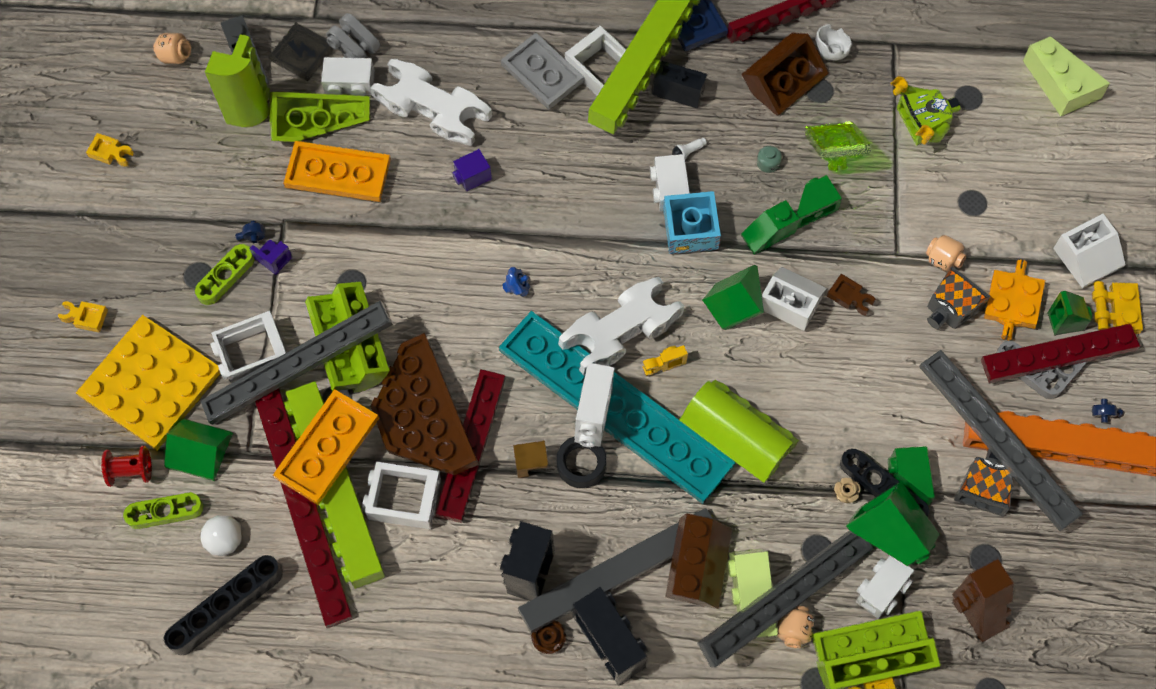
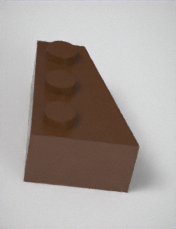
M999 559L970 573L952 594L954 606L959 613H964L981 642L1010 628V623L1006 620V617L1011 615V609L1007 608V604L1012 602L1014 583Z

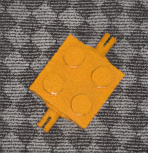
M1022 260L1016 261L1015 273L998 270L993 272L989 291L990 298L986 305L984 319L994 320L1004 325L1001 338L1004 340L1007 331V340H1012L1014 327L1023 326L1035 329L1037 325L1045 280L1025 275L1028 264L1025 260L1021 269Z

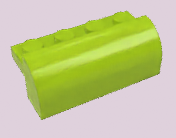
M240 34L232 55L212 52L205 69V74L226 124L238 127H253L263 122L269 115L267 100L270 95V88L265 81V75L261 70L260 61L257 59L256 50L252 45L250 36Z
M361 282L337 284L332 294L308 296L305 301L315 336L369 307ZM378 333L324 363L332 391L334 389L337 391L352 389L353 393L365 391L381 383L390 371Z
M716 379L712 382L708 380L699 389L679 420L763 483L776 472L784 457L799 442L789 430L780 427L767 414L755 409L746 399L739 397L729 390L727 385L718 382Z
M922 611L812 634L818 659L816 661L817 667L826 689H839L940 667L934 638H928Z

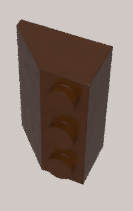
M790 33L741 75L752 95L775 115L779 116L829 73L808 33Z
M689 513L679 518L665 598L719 609L732 528L714 519Z

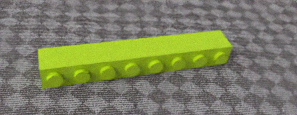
M657 0L590 106L588 123L613 135L618 127L622 128L628 117L627 112L629 109L633 110L639 99L638 94L640 91L644 92L650 82L649 77L651 73L655 74L661 63V57L667 56L672 45V39L678 38L682 30L681 25L683 21L687 22L693 11V5H698L700 0Z
M316 381L286 391L288 401L284 402L289 417L294 415L296 424H293L292 428L297 440L324 404ZM345 467L319 506L321 510L326 509L328 518H325L324 521L329 534H335L337 542L332 544L337 558L342 557L345 566L341 567L346 583L351 581L356 589L385 578V574L348 469Z

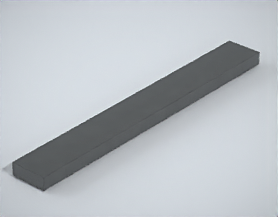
M381 301L376 302L201 400L200 402L208 422L213 425L393 325L384 304Z
M939 350L920 364L919 368L1060 532L1083 515L1079 508L942 350Z
M707 508L693 514L713 519ZM678 523L519 606L518 611L530 633L572 612L573 603L600 586L605 593L610 592L671 559Z
M850 530L700 640L698 645L709 666L713 668L719 666L873 549L871 543Z

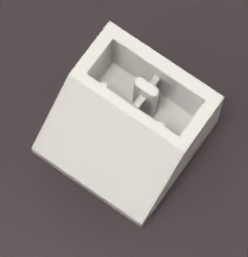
M1104 214L1062 234L1053 248L1082 288L1125 266L1118 232Z
M781 266L772 276L762 294L764 312L805 331L827 288Z

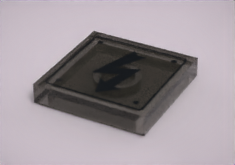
M295 22L268 57L271 62L309 81L322 65L324 57H328L334 49L328 44L326 38Z

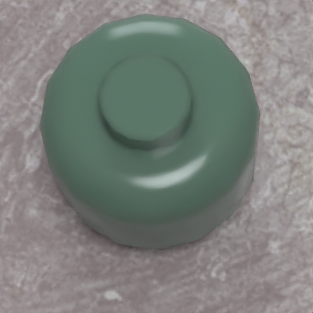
M765 146L760 149L757 156V166L761 171L772 173L778 170L781 165L782 154L778 148Z

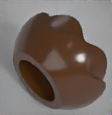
M554 621L531 633V639L538 651L545 654H553L563 647L566 633L561 623ZM551 635V639H547L546 636Z

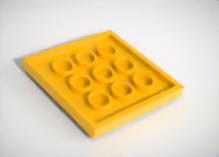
M142 314L77 390L76 394L158 451L167 440V433L186 417L221 373L216 363Z

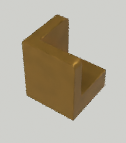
M545 440L513 445L518 478L528 477V470L548 467Z

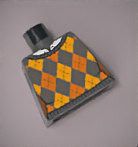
M952 266L927 305L928 309L933 312L927 318V321L935 329H939L944 323L956 329L980 312L986 306L990 295Z
M988 449L985 459L976 457L970 465L955 495L954 501L1003 517L1010 509L1013 476Z

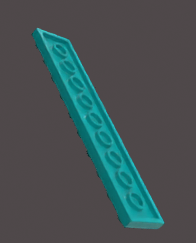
M530 311L498 347L499 351L578 410L585 375L579 370L580 363L589 353L579 345L562 350L558 345L559 337L562 333L533 311ZM614 372L612 394L604 431L701 504H704L735 466L736 462Z

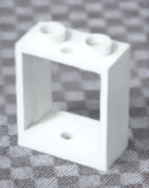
M601 26L565 52V60L584 76L583 83L596 96L604 85L582 63L600 49L605 50L618 63L626 51Z
M270 311L211 333L214 342L210 343L215 357L220 356L222 364L218 365L223 379L228 378L230 383L287 353ZM266 330L275 355L234 370L225 346Z
M588 363L576 416L574 442L584 447H601L612 394L614 367Z
M376 462L375 469L370 470L368 485L371 487L369 495L364 496L362 510L365 511L368 520L431 530L441 484L440 473L435 470ZM383 474L426 481L419 514L376 507Z

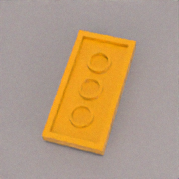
M295 141L283 184L285 188L380 202L391 158L388 154Z
M334 389L274 472L273 477L319 505L377 423L379 416Z

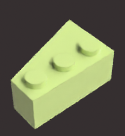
M1051 36L1031 44L1023 60L1060 116L1102 99L1110 84Z
M753 549L728 552L729 576L732 577L734 588H731L733 605L737 606V612L772 588L768 551ZM774 623L756 638L778 635L777 624Z

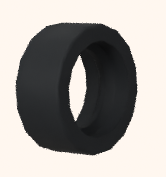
M575 436L567 439L557 452V470L561 479L566 484L575 488H588L596 485L603 478L606 471V453L603 446L584 447L574 442ZM586 448L595 454L597 466L591 474L577 476L568 470L566 458L572 450Z

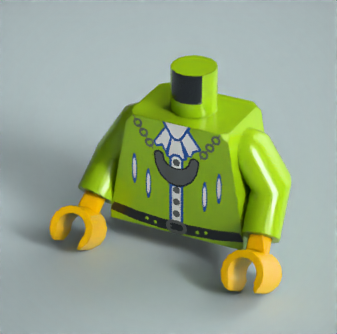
M902 76L896 77L890 84L896 87L893 90L895 96L902 95L900 96L897 110L915 144L919 145L922 143L925 145L927 142H941L950 130V124L953 119L952 113L960 110L958 99L953 97L945 100L940 90L913 87Z

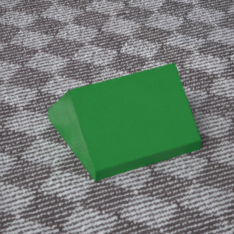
M752 265L717 282L703 298L702 301L722 329L727 330L764 313L757 265Z
M182 419L167 433L164 467L215 481L233 433Z

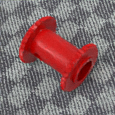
M141 446L139 454L113 457L110 450H105L102 454L101 468L107 486L112 487L115 478L141 475L145 483L151 480L152 460L146 446Z

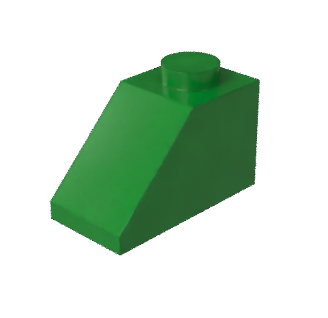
M827 175L821 178L815 177L806 183L796 213L799 217L797 229L839 210L842 198Z
M784 200L765 210L741 233V237L755 255L795 234L799 217L787 200Z
M1061 291L1047 312L1054 336L1084 331L1092 319L1091 309L1089 306H1086L1084 297L1068 291Z
M927 446L895 448L891 457L888 458L889 473H893L895 479L902 482L904 486L925 501L927 505H930L935 496Z

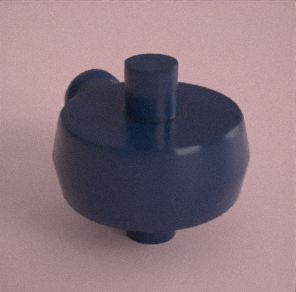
M251 221L245 224L242 232L236 233L235 237L238 241L245 239L251 241V243H257V241L265 237L266 230L264 225Z
M1101 399V404L1093 405L1091 410L1093 417H1101V423H1108V417H1121L1123 414L1121 408L1108 404V399Z

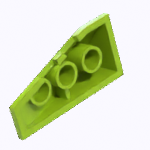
M270 92L269 120L271 141H301L369 121L370 96Z

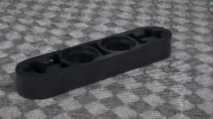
M858 449L846 450L840 459V467L844 473L875 497L899 483L897 479ZM854 457L858 459L857 465L849 466L847 464L849 459ZM864 465L868 466L862 476L858 474ZM875 472L880 476L881 482L877 485H872L867 481L866 475ZM906 487V489L912 495L914 500L917 502V504L923 510L925 515L928 517V505L925 503V501H923L921 498H919L916 494H914L911 490H909Z

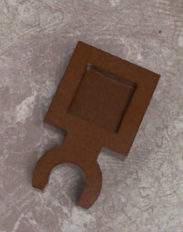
M842 273L827 293L828 298L846 309H849L853 304L856 306V310L865 316L869 309L864 307L862 303L867 302L873 306L876 300L870 294H861L863 286Z

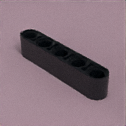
M263 555L256 559L169 627L164 634L165 645L180 656L193 651L275 586L283 576L280 564L270 555ZM269 565L274 566V571L271 574L263 575L265 567ZM245 583H252V588L248 592L241 593V587ZM224 600H230L229 607L220 611V603ZM207 617L206 625L202 628H196L197 621ZM185 635L184 642L179 646H174L177 636Z

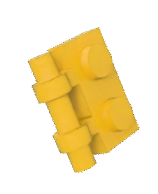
M1094 282L1092 301L1096 304L1094 321L1098 324V330L1109 328L1108 324H1113V327L1131 323L1135 334H1140L1143 330L1138 283H1112L1109 286L1110 292H1108L1104 288V282ZM1106 303H1111L1112 313L1107 311Z

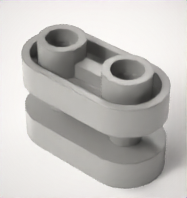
M346 13L339 20L341 29L337 26H332L326 32L328 44L333 49L341 51L344 54V58H367L366 51L374 54L380 48L377 38L349 13ZM348 35H350L359 45H357Z

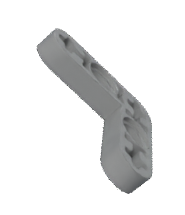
M1005 341L999 346L996 353L1022 347L1014 341ZM1087 362L1071 365L1073 372L1070 374L1063 373L1060 368L1038 372L1032 376L1025 375L1018 378L1042 397L1054 399L1060 395ZM1056 376L1059 381L1051 390L1047 389V385Z

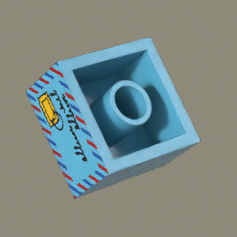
M714 191L664 196L663 212L669 254L719 249L721 234Z

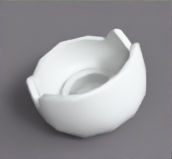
M830 24L820 27L815 38V45L819 55L827 60H842L848 56L852 47L851 39L844 33L843 29L833 30Z
M217 515L208 519L201 529V543L204 549L211 555L226 556L231 554L242 541L241 525L231 516Z

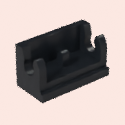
M661 61L654 78L652 95L698 109L701 95L704 93L707 74Z

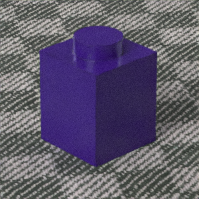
M480 149L453 161L455 170L452 172L453 178L457 185L462 184L466 192L492 180L491 167Z

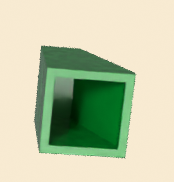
M899 482L859 507L846 525L851 532L906 566L915 561L917 564H920L931 556L930 551L936 547L935 542L940 535L902 482Z

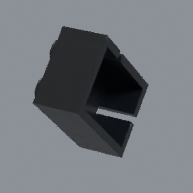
M520 521L518 529L513 528L509 539V544L511 545L509 555L504 554L500 570L502 571L503 584L506 586L507 594L531 601L542 594L546 579L538 577L539 573L548 576L555 554L553 531Z
M600 586L572 604L573 618L601 661L607 658L609 662L604 665L619 686L646 668L648 658L646 653H648V649L640 638L635 639L632 635L631 629L633 627L624 614L622 616L618 614L615 608L617 603L609 591L605 593Z

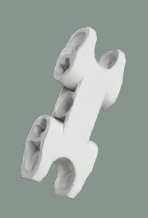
M391 59L387 64L389 72L400 81L393 86L374 83L370 88L371 95L389 111L399 116L407 117L410 111L414 110L433 120L430 123V128L439 136L452 142L472 146L475 142V133L462 123L469 118L489 121L492 117V109L474 93L464 88L456 87L449 94L431 85L430 83L433 78L423 68L413 63Z
M655 277L637 283L624 291L618 298V303L621 307L601 319L592 311L577 319L559 337L558 345L562 350H567L576 345H583L591 350L592 353L586 356L580 363L579 370L585 375L588 363L611 366L620 360L626 353V348L622 344L641 332H644L649 339H654L666 332L681 317L685 306L681 301H676L668 306H661L655 303L652 298L659 294L664 283L660 277Z

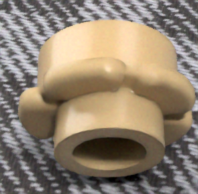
M842 478L840 482L835 484L834 492L839 501L853 503L859 498L860 486L857 482H853L851 478ZM849 488L850 492H846L845 489Z

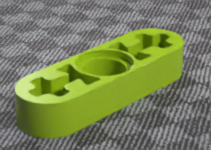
M245 244L234 246L196 285L195 294L202 304L212 305L216 303L253 265L255 259L249 246ZM239 254L243 256L246 254L247 258L245 260L242 258L238 259L237 256ZM228 269L232 271L228 279L221 280L218 278L222 270ZM205 289L211 290L212 294L210 296L208 294L204 295L203 291Z
M188 492L131 503L125 508L123 517L131 528L143 529L195 519L203 512L204 505L195 493ZM192 500L193 503L196 504L192 506V511H188L186 508H184L185 506H188V501ZM175 503H177L179 507H183L178 508L179 514H177V508L175 506ZM161 505H169L171 508L170 513L166 517H158L157 509ZM138 510L141 512V514H146L139 516V521H135L133 518H131L132 516H135L136 511Z

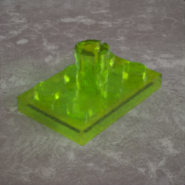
M853 122L805 127L806 138L820 158L828 161V169L831 171H838V166H840L841 171L848 168L847 156L850 158H860L863 154L871 153V143Z

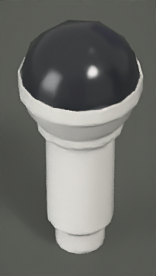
M702 138L687 145H676L672 150V155L684 154V159L686 160L690 153L702 148L707 142L705 138Z

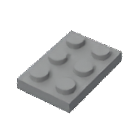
M537 33L533 34L501 59V65L548 110L584 82V76Z

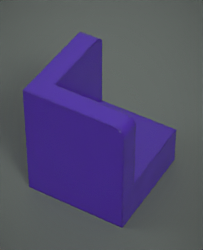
M268 240L260 250L254 245L249 248L254 259L275 275L293 258L289 247L281 241L276 244L272 240Z

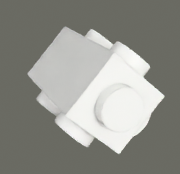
M891 556L887 560L881 558L872 570L876 573L872 580L869 581L866 578L856 592L860 595L856 603L876 618H879L883 612L888 615L897 604V601L893 599L899 591L904 594L913 582L909 578L914 571L910 567L911 565L906 566Z

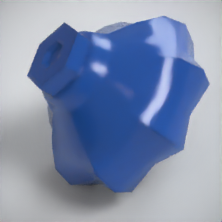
M511 267L508 270L506 281L503 283L504 291L522 297L527 296L530 288L528 283L529 276L524 275L521 269Z

